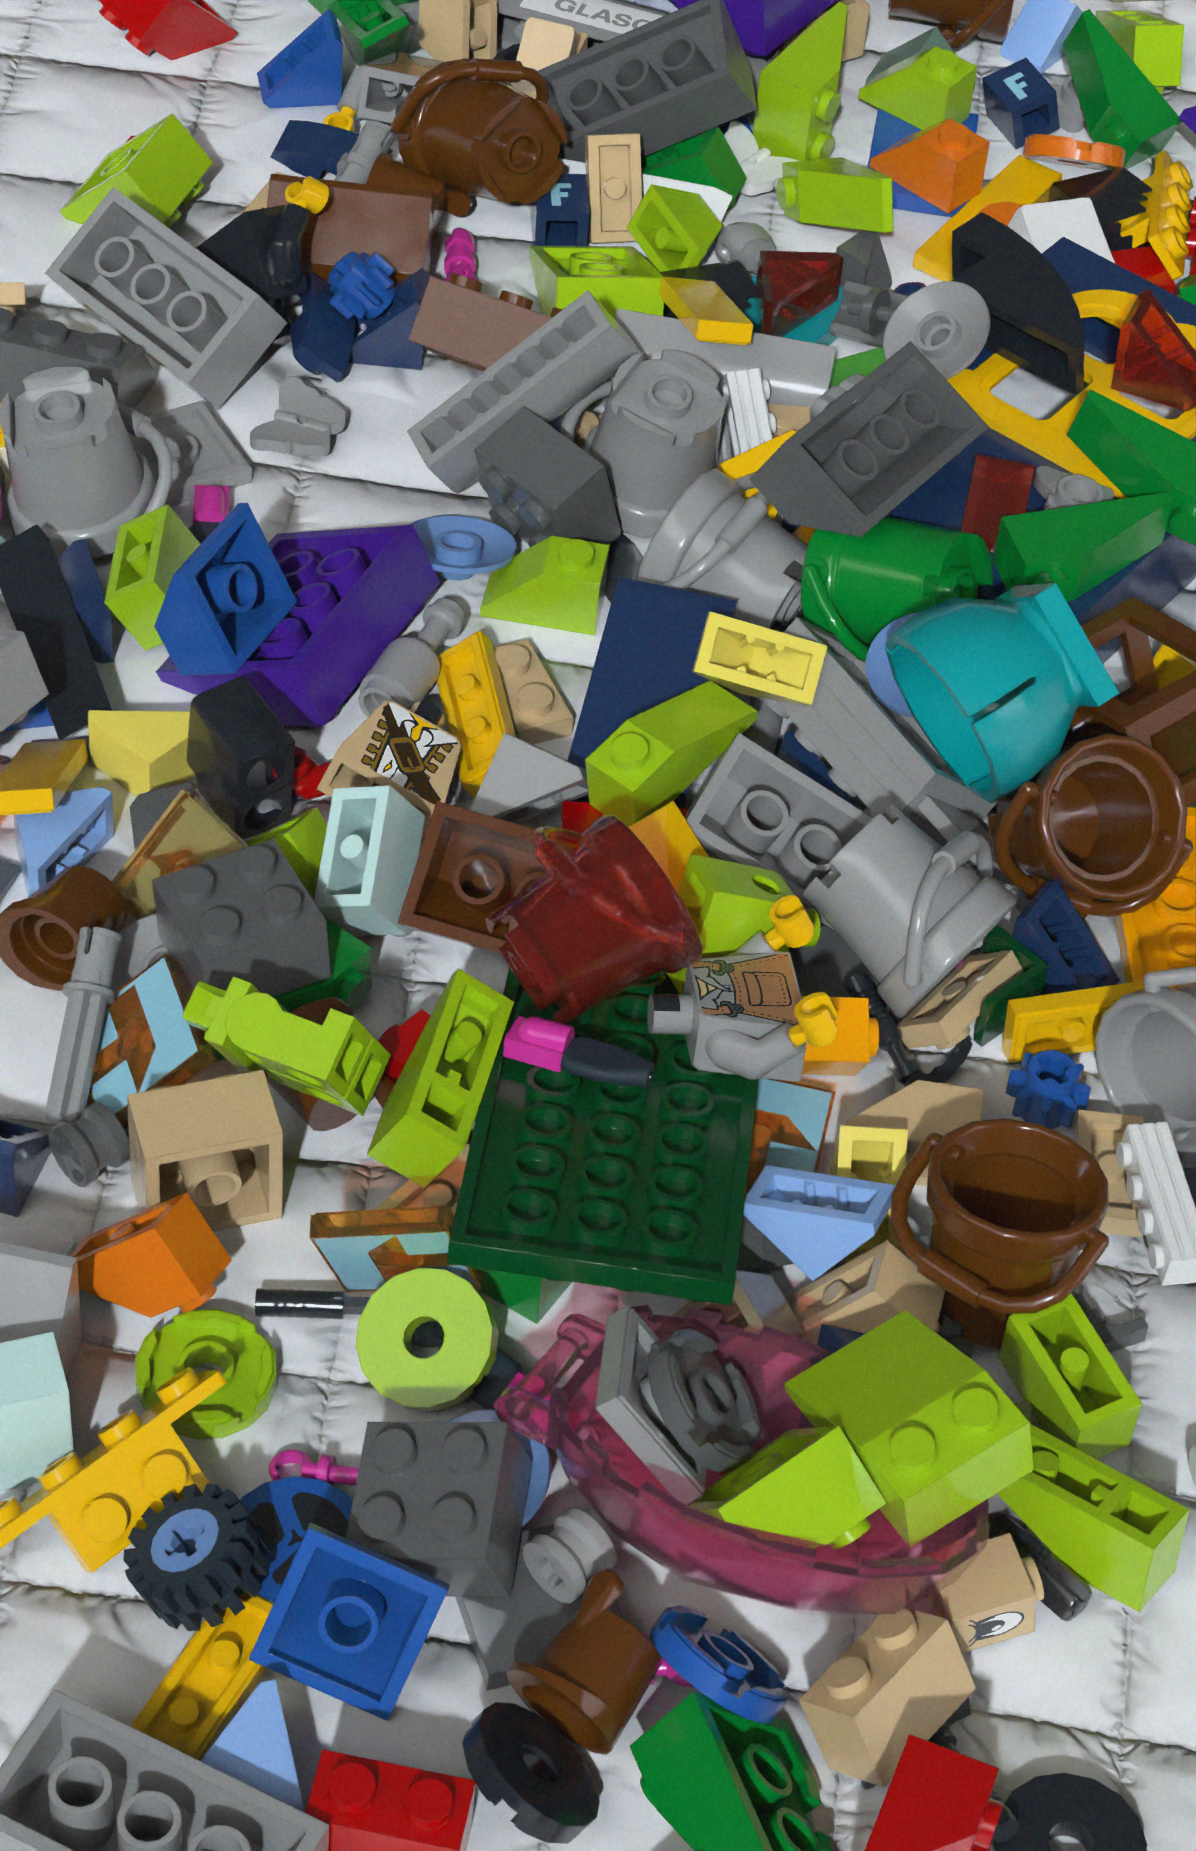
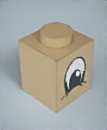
M1010 1533L926 1558V1595L934 1615L948 1619L961 1653L1035 1631L1036 1602L1044 1599L1042 1580L1032 1557L1020 1558Z

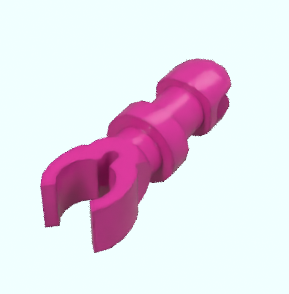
M455 228L452 231V236H448L445 241L447 255L444 259V271L446 273L444 281H449L451 273L477 281L474 276L476 271V260L473 255L475 251L474 238L466 229Z

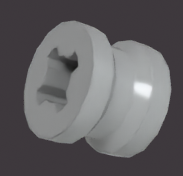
M569 1507L554 1520V1531L549 1535H536L523 1546L522 1555L526 1567L540 1587L552 1598L562 1603L571 1604L585 1592L586 1580L593 1576L598 1570L603 1568L611 1569L616 1565L617 1554L608 1534L595 1519L578 1508Z

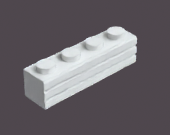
M760 368L726 372L720 384L723 396L724 394L726 395L725 410L735 457L773 439V434L776 433V419L773 412H768L766 400L770 399V387L767 378L762 379Z
M1168 1123L1129 1124L1126 1126L1122 1141L1117 1143L1116 1158L1118 1165L1124 1167L1127 1175L1126 1187L1128 1197L1131 1201H1135L1138 1210L1137 1224L1139 1232L1142 1235H1146L1149 1244V1264L1152 1269L1157 1270L1162 1286L1196 1283V1208Z

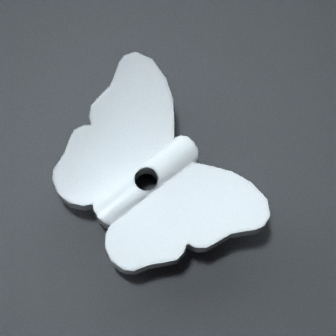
M736 120L729 123L728 131L724 134L727 143L747 177L739 193L755 196L772 191L777 185L778 178L783 177L782 163L799 161L787 157L771 156L768 148L759 149L755 137L750 130Z

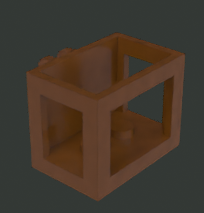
M1132 597L1081 626L1094 649L1120 635L1131 687L1099 707H1077L1060 752L1068 745L1103 734L1137 738L1162 754L1180 780L1187 806L1196 801V670L1159 690L1148 636L1196 662V631L1141 600Z

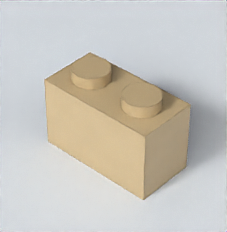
M892 1603L882 1614L873 1620L871 1626L840 1658L825 1670L824 1674L799 1699V1702L828 1768L884 1788L893 1778L909 1734L928 1741L972 1694L976 1687L948 1619Z

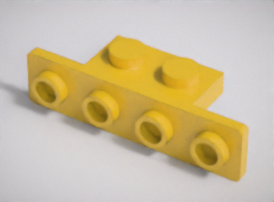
M1164 150L1156 154L1154 174L1142 180L1152 188L1151 192L1142 193L1148 198L1147 201L1140 202L1142 206L1147 208L1146 212L1117 222L1121 223L1120 235L1122 237L1133 236V248L1149 241L1171 278L1176 280L1184 276L1185 256L1189 254L1186 239L1187 233L1190 232L1188 211L1192 209L1189 197L1190 189L1193 188V182L1185 165L1181 161L1174 163L1168 152Z
M192 1367L177 1373L155 1391L161 1401L140 1416L136 1414L134 1409H131L109 1422L97 1433L102 1444L80 1460L75 1452H72L50 1465L37 1477L43 1487L24 1501L19 1503L15 1496H11L0 1502V1549L47 1515L84 1571L93 1573L132 1544L128 1536L133 1527L146 1529L148 1525L141 1516L149 1507L157 1514L166 1508L160 1498L172 1492L178 1501L184 1499L183 1487L196 1484L202 1492L206 1484H210V1482L171 1426V1423L226 1384L227 1381L219 1370H208L196 1374Z

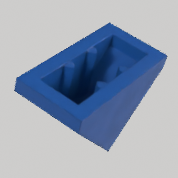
M330 9L325 11L257 72L263 103L270 109L338 104L342 96L343 43L336 14Z

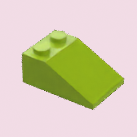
M838 2L760 71L753 136L758 148H768L771 156L806 161L829 158L833 151L835 139L831 135L833 118L838 111L841 101L837 88L848 7L844 3Z
M529 246V258L542 314L550 316L553 307L563 310L589 290L614 319L617 308L663 316L664 301L659 296L661 276L663 275L634 247Z
M906 1310L784 1383L785 1391L814 1428L840 1426L886 1501V1504L879 1508L909 1547L914 1546L1034 1470L1030 1422L984 1368Z

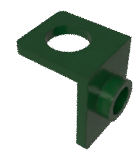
M996 925L987 934L983 954L999 952L1000 950H1013L1024 971L983 1001L973 1039L981 1047L1004 1032L1008 1000L1042 995L1049 967L1048 964L999 925Z

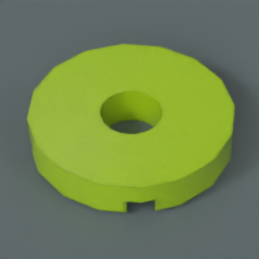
M416 1268L393 1276L371 1295L359 1318L356 1350L363 1374L379 1394L410 1410L438 1411L462 1403L475 1392L473 1388L481 1382L484 1375H488L496 1360L499 1332L492 1307L470 1282L445 1269ZM425 1322H439L444 1332V1342L440 1350L431 1357L417 1358L411 1348V1338L414 1331Z
M219 1309L192 1310L173 1316V1323L164 1326L159 1331L157 1326L144 1338L135 1358L137 1398L145 1411L161 1401L155 1391L171 1377L186 1368L211 1363L219 1366L225 1372L223 1376L227 1381L226 1384L171 1423L177 1435L195 1440L224 1438L249 1428L268 1410L277 1388L275 1350L268 1338L266 1343L263 1336L256 1332V1325L245 1317Z

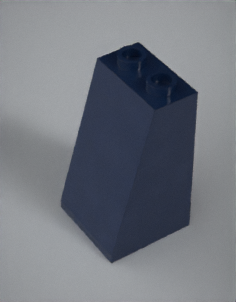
M619 577L568 761L586 768L585 759L626 720L709 681L692 672L708 612H714L735 619L737 601ZM699 776L674 800L677 807L689 809ZM589 794L571 802L589 803Z

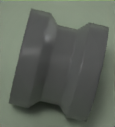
M95 1102L84 1108L80 1119L74 1123L60 1122L48 1131V1142L56 1162L71 1182L78 1187H86L96 1181L99 1171L106 1166L118 1168L130 1161L129 1139L123 1126L111 1110L100 1102Z

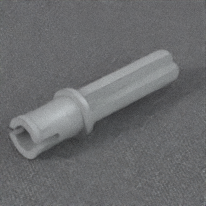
M93 927L92 935L91 928H80L71 980L63 985L62 993L68 997L45 1109L46 1119L56 1124L60 1122L72 1124L79 1120L83 1109L87 1105L106 1005L114 1003L116 995L111 990L122 936L109 929Z

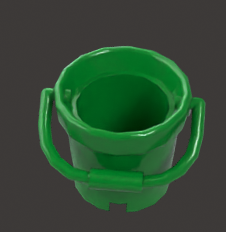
M889 515L885 516L862 537L815 529L808 542L802 568L801 604L804 620L834 635L845 649L858 660L866 663V656L872 641L883 628L894 620L908 614L921 612L954 597L977 599L979 585L992 586L993 570L990 552L983 538L977 534L900 519Z

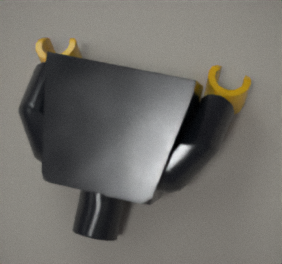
M311 176L306 177L303 180V184L293 182L287 186L285 198L291 204L243 212L196 247V249L257 293L287 322L268 348L282 345L291 340L289 330L291 322L285 309L306 295L308 291V283L301 260V240L310 219V213L317 214L326 205L329 197L328 186Z

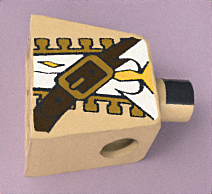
M384 701L340 745L317 789L332 797L334 788L390 785L425 816L421 839L422 844L436 801L443 803L446 801L461 743L457 737L442 729L445 723L444 714L433 703L419 701L408 710L394 701Z

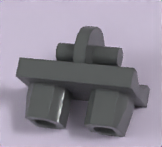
M846 280L840 308L836 317L831 322L828 331L833 336L883 349V339L887 324L894 311L909 296Z

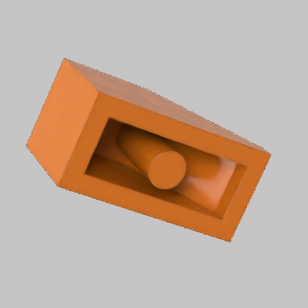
M949 118L897 141L872 157L869 167L891 177L892 181L949 214L981 193L990 141L972 132L965 125Z
M187 1192L88 1235L69 1255L77 1257L79 1290L150 1318L176 1307H179L182 1313H186L201 1306L216 1293L217 1288L213 1282L232 1261Z

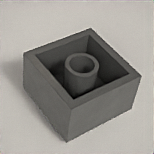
M523 406L474 449L481 472L478 480L487 493L492 508L489 511L490 518L493 523L506 529L512 536L515 534L528 543L529 547L550 536L581 539L588 542L610 545L622 534L605 466Z
M274 839L152 879L159 937L192 993L199 981L227 991L234 976L252 983L261 993L275 997L331 977L326 920Z
M367 1422L346 1539L450 1584L446 1594L448 1597L511 1598L532 1461L508 1422Z

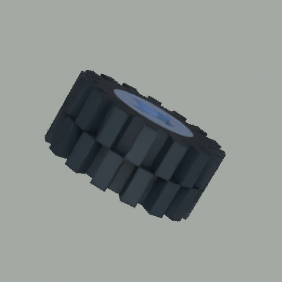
M209 1483L206 1484L203 1493L196 1484L183 1487L184 1499L179 1501L172 1492L160 1498L166 1508L157 1514L149 1507L141 1516L148 1525L146 1529L133 1527L128 1536V1539L135 1548L124 1549L123 1561L129 1567L124 1571L129 1582L158 1618H162L168 1626L178 1629L182 1623L188 1631H200L202 1617L211 1627L224 1623L221 1611L228 1607L236 1616L246 1608L239 1598L244 1592L256 1597L262 1586L255 1578V1575H268L271 1565L264 1556L271 1553L270 1543L264 1536L265 1532L244 1504L228 1488L223 1492L217 1484Z

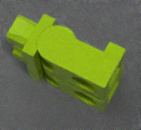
M234 976L227 991L199 981L183 1012L182 1018L189 1025L204 1030V1039L242 1073L264 1070L268 1076L282 1085L360 1116H364L391 1057V1054L374 1037H371L372 1035L355 1017L330 1008L323 1025L289 1013L275 998L266 993H261L252 983Z

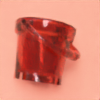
M602 815L580 834L554 826L537 828L533 834L532 844L536 849V859L545 868L546 872L508 903L485 917L490 933L505 924L508 932L504 935L508 942L498 949L528 996L539 1010L555 1001L561 1010L554 1014L551 1021L565 1025L582 1013L660 971L676 973L698 962L703 957L702 941L682 899L646 846L615 815ZM560 845L574 850L568 854Z

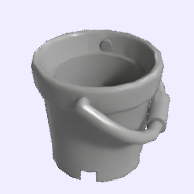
M663 349L661 359L643 361L645 351L632 355L619 366L615 376L608 378L607 382L599 385L568 409L560 430L562 435L574 443V428L581 413L595 400L609 396L599 424L589 432L582 449L605 466L621 531L642 538H653L668 511L683 491L699 475L713 468L718 469L720 463L733 458L729 427L724 414L726 395L724 394L722 397L717 390L720 378L711 367L699 358L670 349Z
M53 367L32 373L22 380L25 392L17 396L13 402L8 392L0 405V425L4 436L11 476L7 504L15 535L38 524L50 539L56 559L73 541L86 539L92 559L112 554L115 550L120 525L165 505L173 481L172 454L164 436L151 425V419L117 401L111 384L104 378L103 386L91 381L89 370L81 367ZM128 433L138 438L144 437L152 444L158 458L159 477L157 484L147 459L133 447Z
M713 468L699 475L683 491L668 511L651 539L641 561L636 580L737 601L735 619L775 630L778 625L789 627L796 617L800 619L803 617L801 577L808 545L766 515L768 511L766 506L769 501L760 491L755 497H749L747 500L744 499V491L755 488L754 484L749 480L755 472L732 480L721 471Z
M893 803L887 807L884 814L880 812L829 862L831 864L829 867L831 871L821 880L815 877L802 893V896L821 913L879 982L878 995L898 1018H903L936 987L1004 918L1017 902L1016 895L992 877L993 858L990 844L981 833L962 831L942 847L912 823ZM974 854L977 860L976 874L964 865Z
M1190 966L1154 971L1144 975L1143 983L1145 989L1122 996L1103 1013L1095 1037L1097 1070L1110 1103L1118 1114L1144 1116V1123L1156 1124L1157 1122H1167L1180 1162L1185 1167L1196 1166V967Z

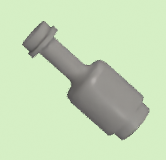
M447 598L437 599L424 610L423 622L425 626L416 638L399 637L388 644L360 684L359 706L367 717L384 701H394L410 710L413 704L425 698L440 675V662L435 651L444 639H454L462 630L465 614L456 602Z

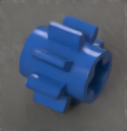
M356 252L346 254L335 264L329 273L328 283L331 285L330 290L334 293L329 303L347 319L353 315L358 319H361L363 315L367 319L379 316L390 305L395 296V288L392 286L394 282L389 278L394 268L376 252L370 257L365 252L361 253L360 256Z
M1058 1050L1041 1051L1035 1055L1029 1052L1025 1053L1021 1069L1010 1070L1005 1091L1011 1097H1016L1012 1115L1014 1117L1021 1116L1025 1122L1038 1123L1050 1129L1058 1128L1061 1125L1068 1129L1071 1128L1076 1111L1078 1109L1086 1110L1091 1091L1090 1086L1080 1083L1084 1069L1082 1063L1076 1064L1068 1055Z

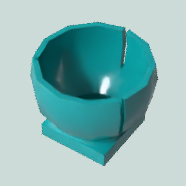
M1056 583L1014 586L995 600L951 598L916 613L897 629L885 643L892 676L913 718L940 758L968 789L970 788L972 793L991 804L1017 792L1024 782L1032 780L1059 754L1077 707H1099L1119 694Z

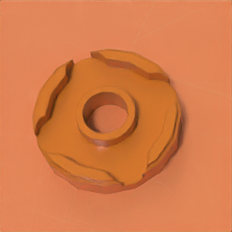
M1029 135L1028 138L1026 137L1023 156L1045 162L1101 170L1123 167L1126 153L1124 148L1097 141L1094 144L1073 140L1074 138L1055 135Z

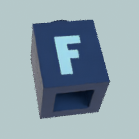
M1027 57L982 78L987 117L1015 149L1023 147L1026 137L1028 138L1029 135H1048L1060 129L1056 90Z
M561 174L548 193L531 203L530 218L533 246H587L590 211L586 174Z

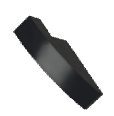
M983 212L953 230L952 277L954 279L951 281L964 283L974 288L988 306L990 330L984 348L1074 395L1083 391L1084 331L1079 309L1069 287L1055 267L1030 242L1008 226Z

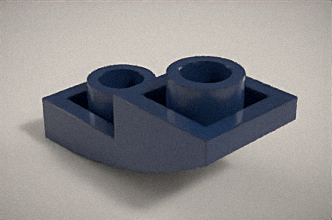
M289 120L270 158L305 177L311 176L319 179L324 169L336 176L338 173L337 163L344 153L350 152L359 134L323 123ZM389 148L387 153L391 154L393 150Z
M311 272L306 277L308 283L307 294L300 298L302 313L289 328L293 355L296 361L310 373L319 375L322 372L338 382L344 375L349 361L355 334L356 316L353 315L347 319L329 303L330 299L334 296V293L330 290L331 285Z

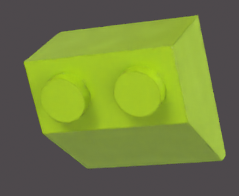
M171 113L108 153L62 207L60 213L67 220L84 224L112 187H114L169 228L181 216V212L177 207L190 201L203 189L204 183L200 179L213 164V161L175 115Z
M840 1426L788 1430L756 1452L750 1460L730 1470L705 1487L703 1498L683 1508L679 1505L673 1509V1512L679 1522L776 1545H806L807 1549H813L820 1545L830 1544L832 1549L836 1550L850 1544L865 1534L871 1528V1524L866 1517L884 1506L886 1501Z

